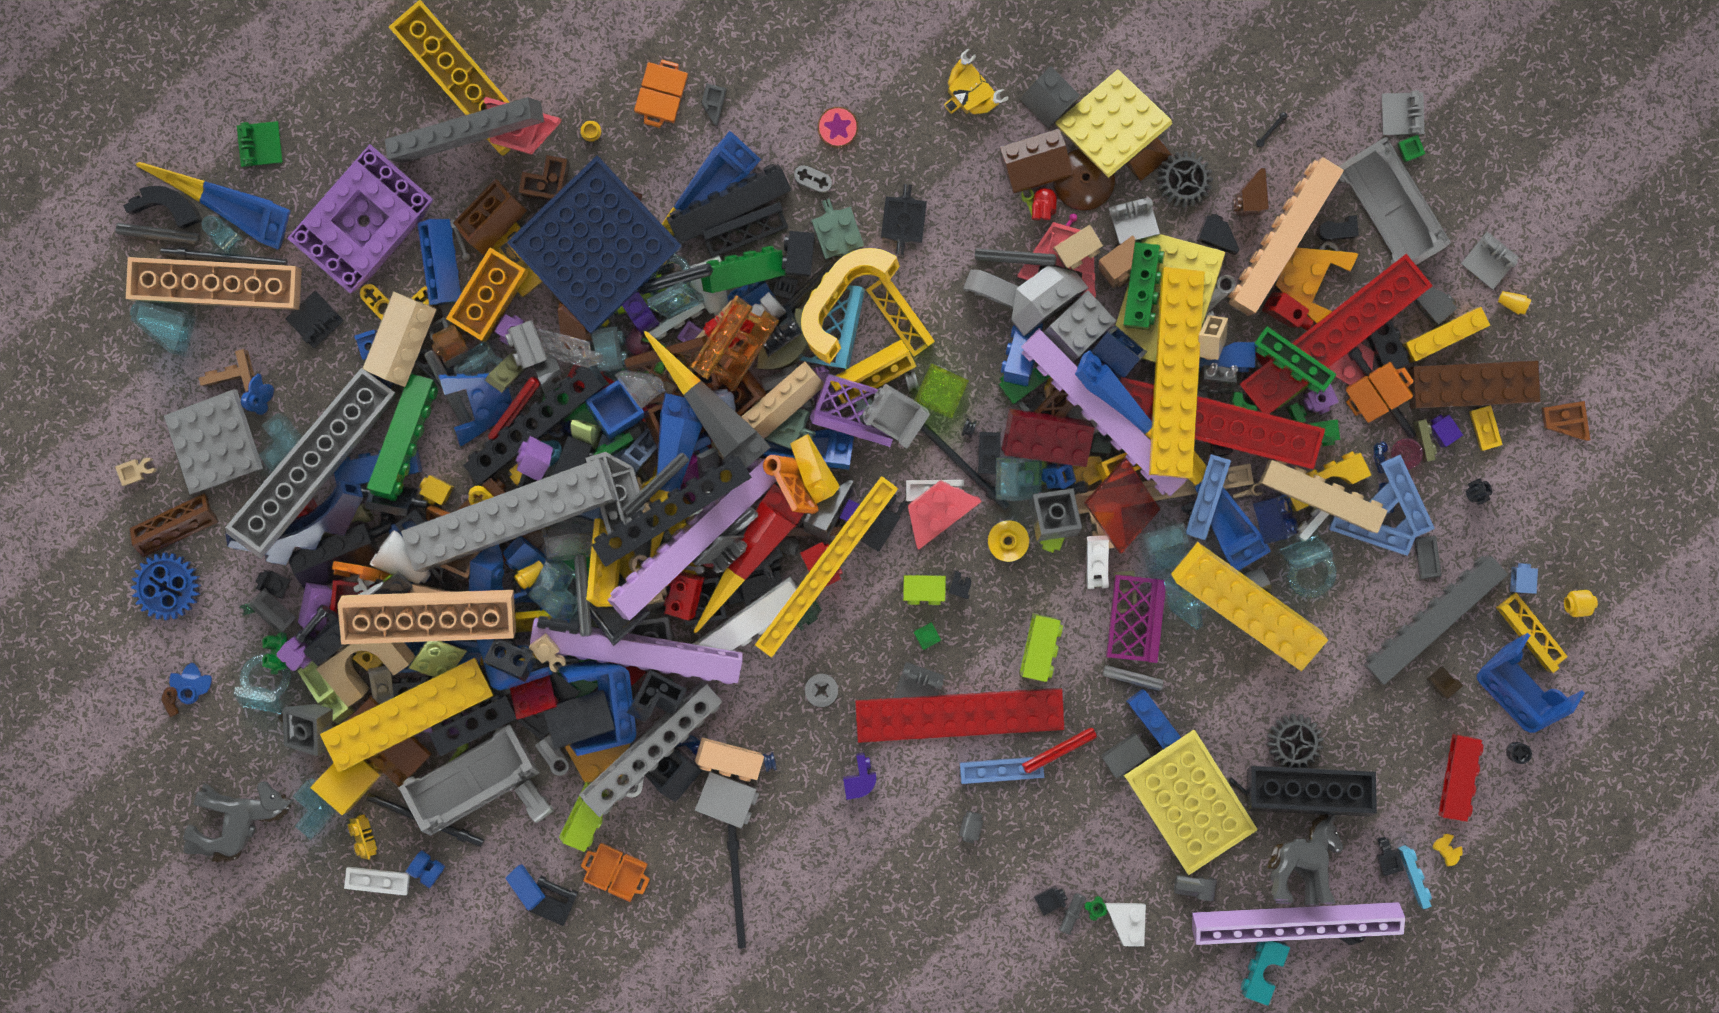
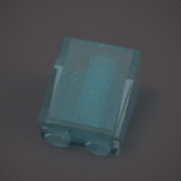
M136 300L130 310L131 321L169 353L186 357L197 317Z
M1182 522L1171 523L1137 534L1149 574L1179 565L1189 553V540Z

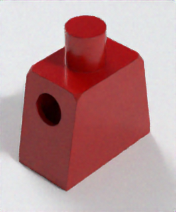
M1285 292L1272 293L1262 308L1263 312L1290 328L1301 327L1307 331L1314 322V320L1307 316L1309 309Z

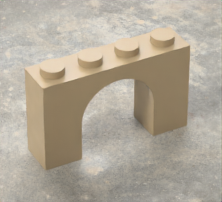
M404 642L345 644L320 664L316 670L345 705L349 707L361 699L370 689L353 667L352 655L354 652L368 651L375 654L393 675L407 667L416 656Z

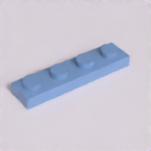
M1210 454L1185 534L1206 540L1231 460Z
M1034 757L960 762L961 784L1044 778V768L1042 766L1031 773L1024 771L1022 764Z

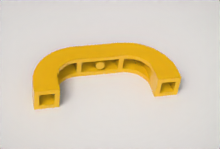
M876 248L859 249L843 256L829 272L824 274L818 288L811 292L801 317L804 337L811 351L819 359L830 364L841 349L838 339L826 333L822 329L825 317L855 278L862 275H874L889 282L900 267L895 255Z

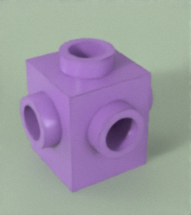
M503 314L493 332L500 336L499 340L508 345L505 337L508 334L507 329L524 323V320L515 315L511 318L507 314Z
M1331 384L1324 393L1319 391L1317 394L1307 388L1309 392L1303 394L1305 397L1303 403L1306 409L1310 410L1311 413L1318 412L1319 415L1330 411L1329 406L1339 402Z

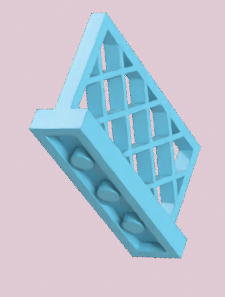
M849 285L846 290H850L849 298L842 303L838 299L839 305L826 316H830L835 325L825 332L830 333L838 328L841 333V337L838 340L841 349L837 353L836 362L828 364L818 360L817 356L813 358L803 356L800 361L844 370L849 368L865 293L863 287ZM842 308L845 312V318L837 323L832 313Z

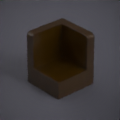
M1443 666L1427 678L1429 683L1445 699H1449L1463 686Z

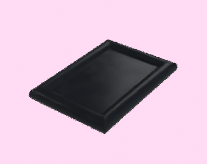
M619 572L618 586H622L627 581ZM590 603L591 618L613 646L651 613L647 606H645L631 620H626L621 617L613 606L596 607Z

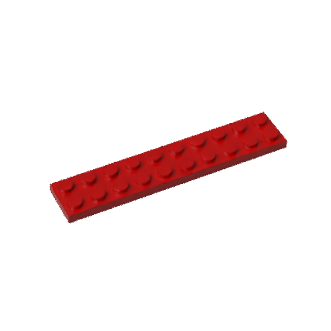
M1405 254L1292 344L1329 368L1433 285L1410 257ZM1271 359L1239 384L1257 408L1267 414L1273 412L1309 384L1303 379L1299 382L1290 375L1291 371L1284 367L1282 370L1272 363L1274 359Z
M1120 377L1122 385L1152 421L1154 385ZM1197 396L1196 440L1314 469L1325 428Z
M1062 688L855 700L858 743L1064 730Z

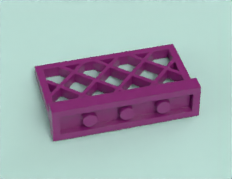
M1115 574L1106 657L1152 663L1158 662L1167 580ZM1120 579L1128 580L1133 586L1124 594L1119 589ZM1143 582L1151 583L1150 592L1143 596L1137 587ZM1133 590H1136L1141 599L1132 605L1126 596ZM1124 599L1130 608L1121 615L1117 610V603ZM1144 601L1148 606V612L1141 617L1135 607ZM1133 610L1139 619L1130 626L1124 619V616ZM1122 620L1128 628L1118 635L1114 630L1115 624ZM1142 621L1146 631L1139 637L1133 628ZM1131 631L1137 640L1127 646L1122 637ZM1119 640L1126 649L1119 654L1112 653L1113 644ZM1138 642L1144 648L1143 656H1135L1130 650Z

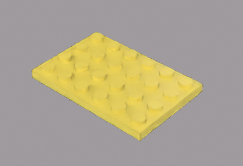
M1161 234L1142 239L1141 243L1160 245L1161 251L1165 252L1164 262L1159 264L1158 272H1162L1163 267L1205 271L1202 329L1226 253ZM1161 283L1156 285V292H1159L1158 304L1153 307V313H1156L1155 325H1151L1150 331L1125 328L1123 325L1128 284L1116 326L1147 351L1142 358L1143 360L1156 363Z
M1192 730L1124 775L1188 875L1258 830L1195 730Z

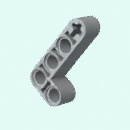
M970 270L963 290L967 292L968 290L972 291L977 296H984L1013 309L1015 291L1019 286L981 270Z

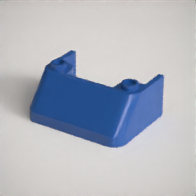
M527 591L514 594V604L531 599ZM494 639L477 640L483 660ZM504 650L498 653V658L505 656ZM518 660L516 666H522L524 662ZM483 661L490 685L499 691L554 674L548 666L530 672L526 682H523L488 666Z
M1526 633L1505 645L1478 672L1477 680L1525 731L1535 733L1574 713L1585 693L1581 690L1567 698L1557 689H1549L1544 692L1517 664L1523 658L1522 648L1531 636L1529 633Z
M589 660L558 667L559 672L568 683L583 679L586 681L597 680L598 690H604L615 726L614 731L571 744L570 747L577 756L626 745L634 741L636 738L635 717L627 713L633 701L630 674L623 665Z

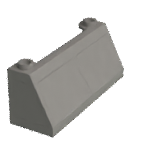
M1387 137L1338 166L1344 170L1339 179L1342 182L1346 181L1352 186L1391 250L1393 258L1391 264L1407 254L1417 265L1451 243Z
M505 724L495 729L496 733L493 734L491 739L426 776L416 779L410 777L403 781V785L398 788L422 832L431 836L540 773L514 727L510 724Z

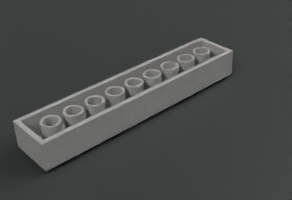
M361 368L225 527L226 533L262 559L395 401V392Z
M598 458L401 531L414 571L424 572L618 500L605 462Z

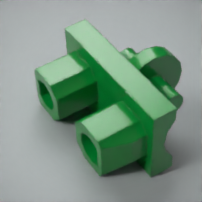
M281 632L276 636L267 635L262 640V647L271 650V654L263 656L262 666L271 669V674L277 675L278 671L287 668L286 662H282L277 657V652L287 642V633Z

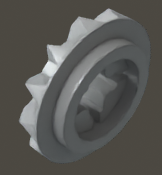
M816 674L806 683L805 694L811 704L825 707L835 701L838 695V686L831 676ZM816 683L821 687L826 685L827 683L829 684L825 689L828 697H826L822 693L815 697L816 692L818 691L817 686L815 685Z

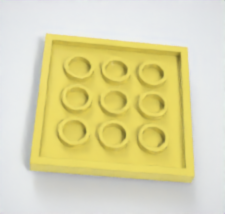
M1116 70L1058 119L1055 124L1109 178L1171 126L1172 121L1124 74Z

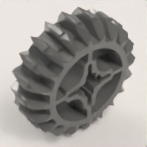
M1187 151L1183 152L1182 157L1179 152H1176L1175 159L1170 155L1167 158L1168 162L1163 161L1161 164L1165 169L1158 170V173L1163 175L1156 179L1158 182H1163V184L1158 186V189L1165 188L1166 190L1161 196L1164 197L1168 194L1170 196L1167 199L1168 203L1174 198V206L1176 207L1180 201H1182L1183 208L1187 207V201L1191 207L1195 205V200L1201 203V196H1208L1205 190L1212 189V186L1207 184V182L1213 181L1212 177H1207V175L1212 173V169L1205 170L1209 163L1205 162L1202 165L1200 163L1203 159L1202 156L1197 160L1194 159L1196 156L1195 152H1192L1190 157H1188ZM1180 163L1191 165L1186 171L1173 167ZM1196 169L1201 177L1200 186L1197 185L1198 182L1194 179ZM1189 172H1191L1188 176V180H1190V182L1183 183L1179 187V185L1182 183L1181 180L1183 179L1180 178V176L1184 177ZM1169 173L1173 174L1172 176L1176 179L1174 189H1172L1169 183ZM1182 188L1196 191L1192 195L1178 194Z
M1291 713L1289 720L1284 715L1282 716L1284 723L1276 720L1275 722L1279 727H1270L1275 733L1274 735H1267V737L1273 739V741L1267 742V745L1274 746V748L1269 750V753L1275 754L1273 759L1275 761L1280 760L1279 765L1281 766L1287 763V768H1292L1293 765L1295 768H1300L1302 763L1307 768L1308 760L1311 763H1315V760L1312 758L1313 755L1320 757L1316 750L1323 749V746L1319 745L1318 742L1324 741V738L1317 737V735L1321 734L1322 731L1321 729L1314 730L1318 724L1316 722L1310 724V717L1304 719V715L1299 714L1296 720L1295 714ZM1295 725L1290 735H1282L1288 727ZM1302 726L1308 730L1311 742L1303 739ZM1296 737L1304 744L1299 743L1298 745L1296 744V746L1294 747V744H1292L1288 740L1295 739ZM1280 741L1287 743L1288 757L1283 754L1280 748ZM1309 748L1303 756L1295 758L1300 749Z

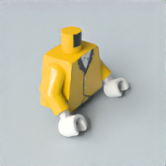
M969 49L961 54V59L952 69L948 80V93L952 98L944 106L951 114L960 107L966 114L969 112L972 114L988 113L999 103L1008 100V96L1003 99L1000 98V93L1004 89L995 92L970 63L976 56L974 54L971 59H968L966 53Z

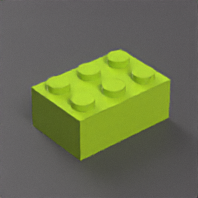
M1032 614L1019 673L1022 677L1047 682L1048 678H1052L1054 666H1052L1051 662L1053 657L1056 658L1058 652L1056 640L1057 637H1061L1063 630L1060 620Z

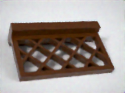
M707 335L665 347L676 358L681 356L688 360L685 367L688 368L690 363L700 367L701 369L696 377L700 378L703 370L710 373L713 382L704 383L710 388L720 384L708 347L709 340ZM655 350L624 359L626 368L629 367L641 407L664 400L665 393L661 391V388L665 381L675 386L671 393L672 395H683L681 391L676 392L679 389L677 384L667 378L668 370H666L664 375L654 370L657 363L662 362ZM697 351H704L706 359L703 365L693 360ZM642 367L649 371L645 381L638 377L637 368ZM652 373L662 379L658 388L648 383ZM645 387H648L655 391L652 399L645 401L643 391Z

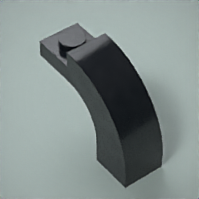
M163 186L140 188L142 197H132L128 200L129 203L123 205L126 213L131 215L153 206H166L172 212L177 226L182 229L202 222L196 206L190 199L171 188Z

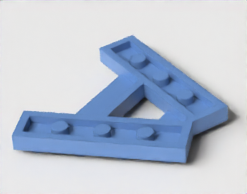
M1398 455L1381 463L1389 482L1371 500L1382 503V508L1388 510L1387 513L1399 502L1406 518L1396 528L1382 524L1378 533H1372L1333 516L1329 530L1408 556L1415 538L1435 529L1401 455Z

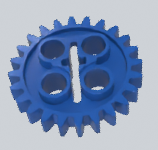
M163 553L162 558L159 554H154V560L151 557L146 558L148 564L140 563L142 570H135L139 576L132 578L133 581L137 582L136 585L131 586V589L137 590V593L133 594L132 597H139L135 604H143L141 611L149 610V617L156 613L157 620L161 619L162 616L164 620H169L170 615L173 619H177L178 613L181 616L186 615L184 609L192 610L190 603H197V600L193 597L200 595L198 591H195V588L201 587V584L195 583V580L199 579L200 576H193L197 569H189L191 562L183 563V556L176 560L177 556L175 553L171 554L170 557L168 553ZM160 567H163L166 572L163 578L158 574ZM150 577H153L159 583H167V587L181 592L182 596H179V594L172 590H164L165 587L163 585L151 581ZM178 577L184 580L182 588L177 586L176 581ZM151 585L156 590L154 596H151L148 592ZM169 595L174 599L172 606L168 605L166 600Z

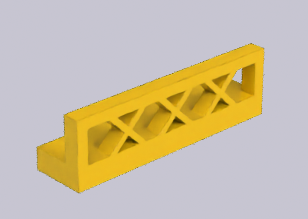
M879 278L876 283L866 289L914 357L935 342L891 280L886 282ZM882 284L887 291L886 298H877L872 290ZM888 293L893 300H888ZM879 301H884V302H885L884 307L882 306V304H881ZM887 302L896 303L899 307L897 316L887 313ZM900 311H902L905 317L900 316ZM892 318H897L896 324ZM899 319L909 321L911 324L910 333L900 331L898 328ZM912 328H914L917 334L912 333ZM903 334L909 335V339L907 340ZM911 336L920 337L925 344L915 351L910 345Z
M600 518L594 519L592 544L595 542L594 538L605 532L608 535L605 523ZM619 537L611 538V547L619 548L622 545V540ZM592 546L586 600L596 607L612 606L608 599L611 597L610 593L618 587L621 558L605 567Z
M1516 592L1513 593L1496 609L1519 637L1526 633L1531 635L1525 645L1547 672H1556L1559 669L1558 664L1568 656ZM1514 599L1520 605L1519 613H1515L1509 606V603ZM1522 616L1532 619V630L1528 629L1522 622ZM1535 632L1544 634L1545 646L1541 645L1535 638ZM1548 648L1556 649L1560 657L1554 661L1548 654Z

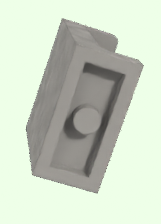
M885 384L883 388L877 390L874 396L875 400L871 406L868 405L864 410L863 420L868 426L876 427L898 440L900 445L908 448L930 413L926 407Z
M711 770L695 811L742 828L743 823L748 824L752 814L748 812L750 805H755L759 793H756L757 787H751Z

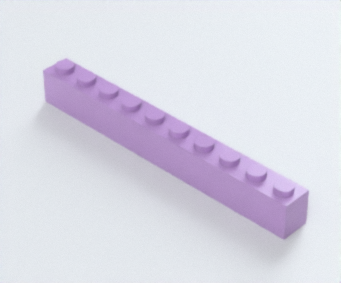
M1040 329L1021 346L1024 349L1022 354L1029 361L1034 359L1039 364L1036 368L1044 376L1049 374L1054 379L1051 383L1059 391L1065 390L1068 394L1066 398L1074 406L1078 404L1083 409L1081 413L1089 421L1093 419L1098 424L1096 428L1104 436L1108 434L1113 439L1111 443L1117 450L1123 449L1127 453L1125 457L1133 466L1137 463L1142 468L1140 473L1148 481L1152 478L1157 483L1154 487L1162 495L1167 493L1171 496L1188 480L1185 478L1149 475L1151 440L1118 411L1088 391L1075 375L1077 366Z
M758 458L747 468L752 477L751 479L703 507V510L698 515L695 514L687 521L688 524L683 529L680 528L675 531L668 543L659 546L656 550L657 553L652 558H647L641 564L642 568L637 572L631 573L626 578L627 582L616 587L610 593L611 597L608 599V602L623 619L631 620L777 481L775 476L765 473L763 469L765 459Z
M538 618L534 619L530 644L547 633L560 648L559 652L556 653L557 655L576 656V658L581 660L595 659L600 663L613 662L624 667L631 665L642 670L654 669L664 674L678 673L683 677L696 676L706 681H711L712 679L720 680L725 684L738 683L742 652L629 633L613 646L600 628L591 627V636L582 637L580 636V629L576 635L569 634V631L563 633L551 631L549 628H546V630L537 628Z
M1399 902L1193 913L1192 931L1196 945L1404 934L1405 916Z

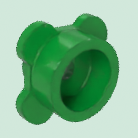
M1096 896L1093 901L1086 902L1084 908L1090 914L1089 918L1093 921H1096L1108 912L1100 896Z

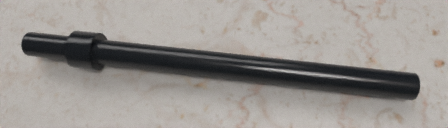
M181 247L177 249L161 248L160 250L161 256L177 257V260L198 259L229 263L287 266L286 259L191 251Z
M1357 346L1347 354L1352 361L1356 362L1364 375L1369 377L1372 370L1361 356L1362 352ZM1398 407L1392 410L1389 409L1408 438H1413L1416 433Z
M926 423L923 424L920 430L986 493L985 496L990 501L993 500L1005 510L1009 504L998 494L999 491L994 486L991 487Z
M368 794L366 801L415 820L410 809L374 794ZM449 825L440 830L457 837V840L464 843L467 841L479 847H482L484 839L470 834V831L463 828L460 830Z
M728 824L729 841H727V850H730L737 944L739 949L746 948L738 858L740 845L739 840H737L736 826Z

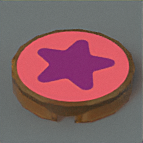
M844 107L827 109L818 121L819 137L827 146L832 148H844L850 145L858 134L856 116Z

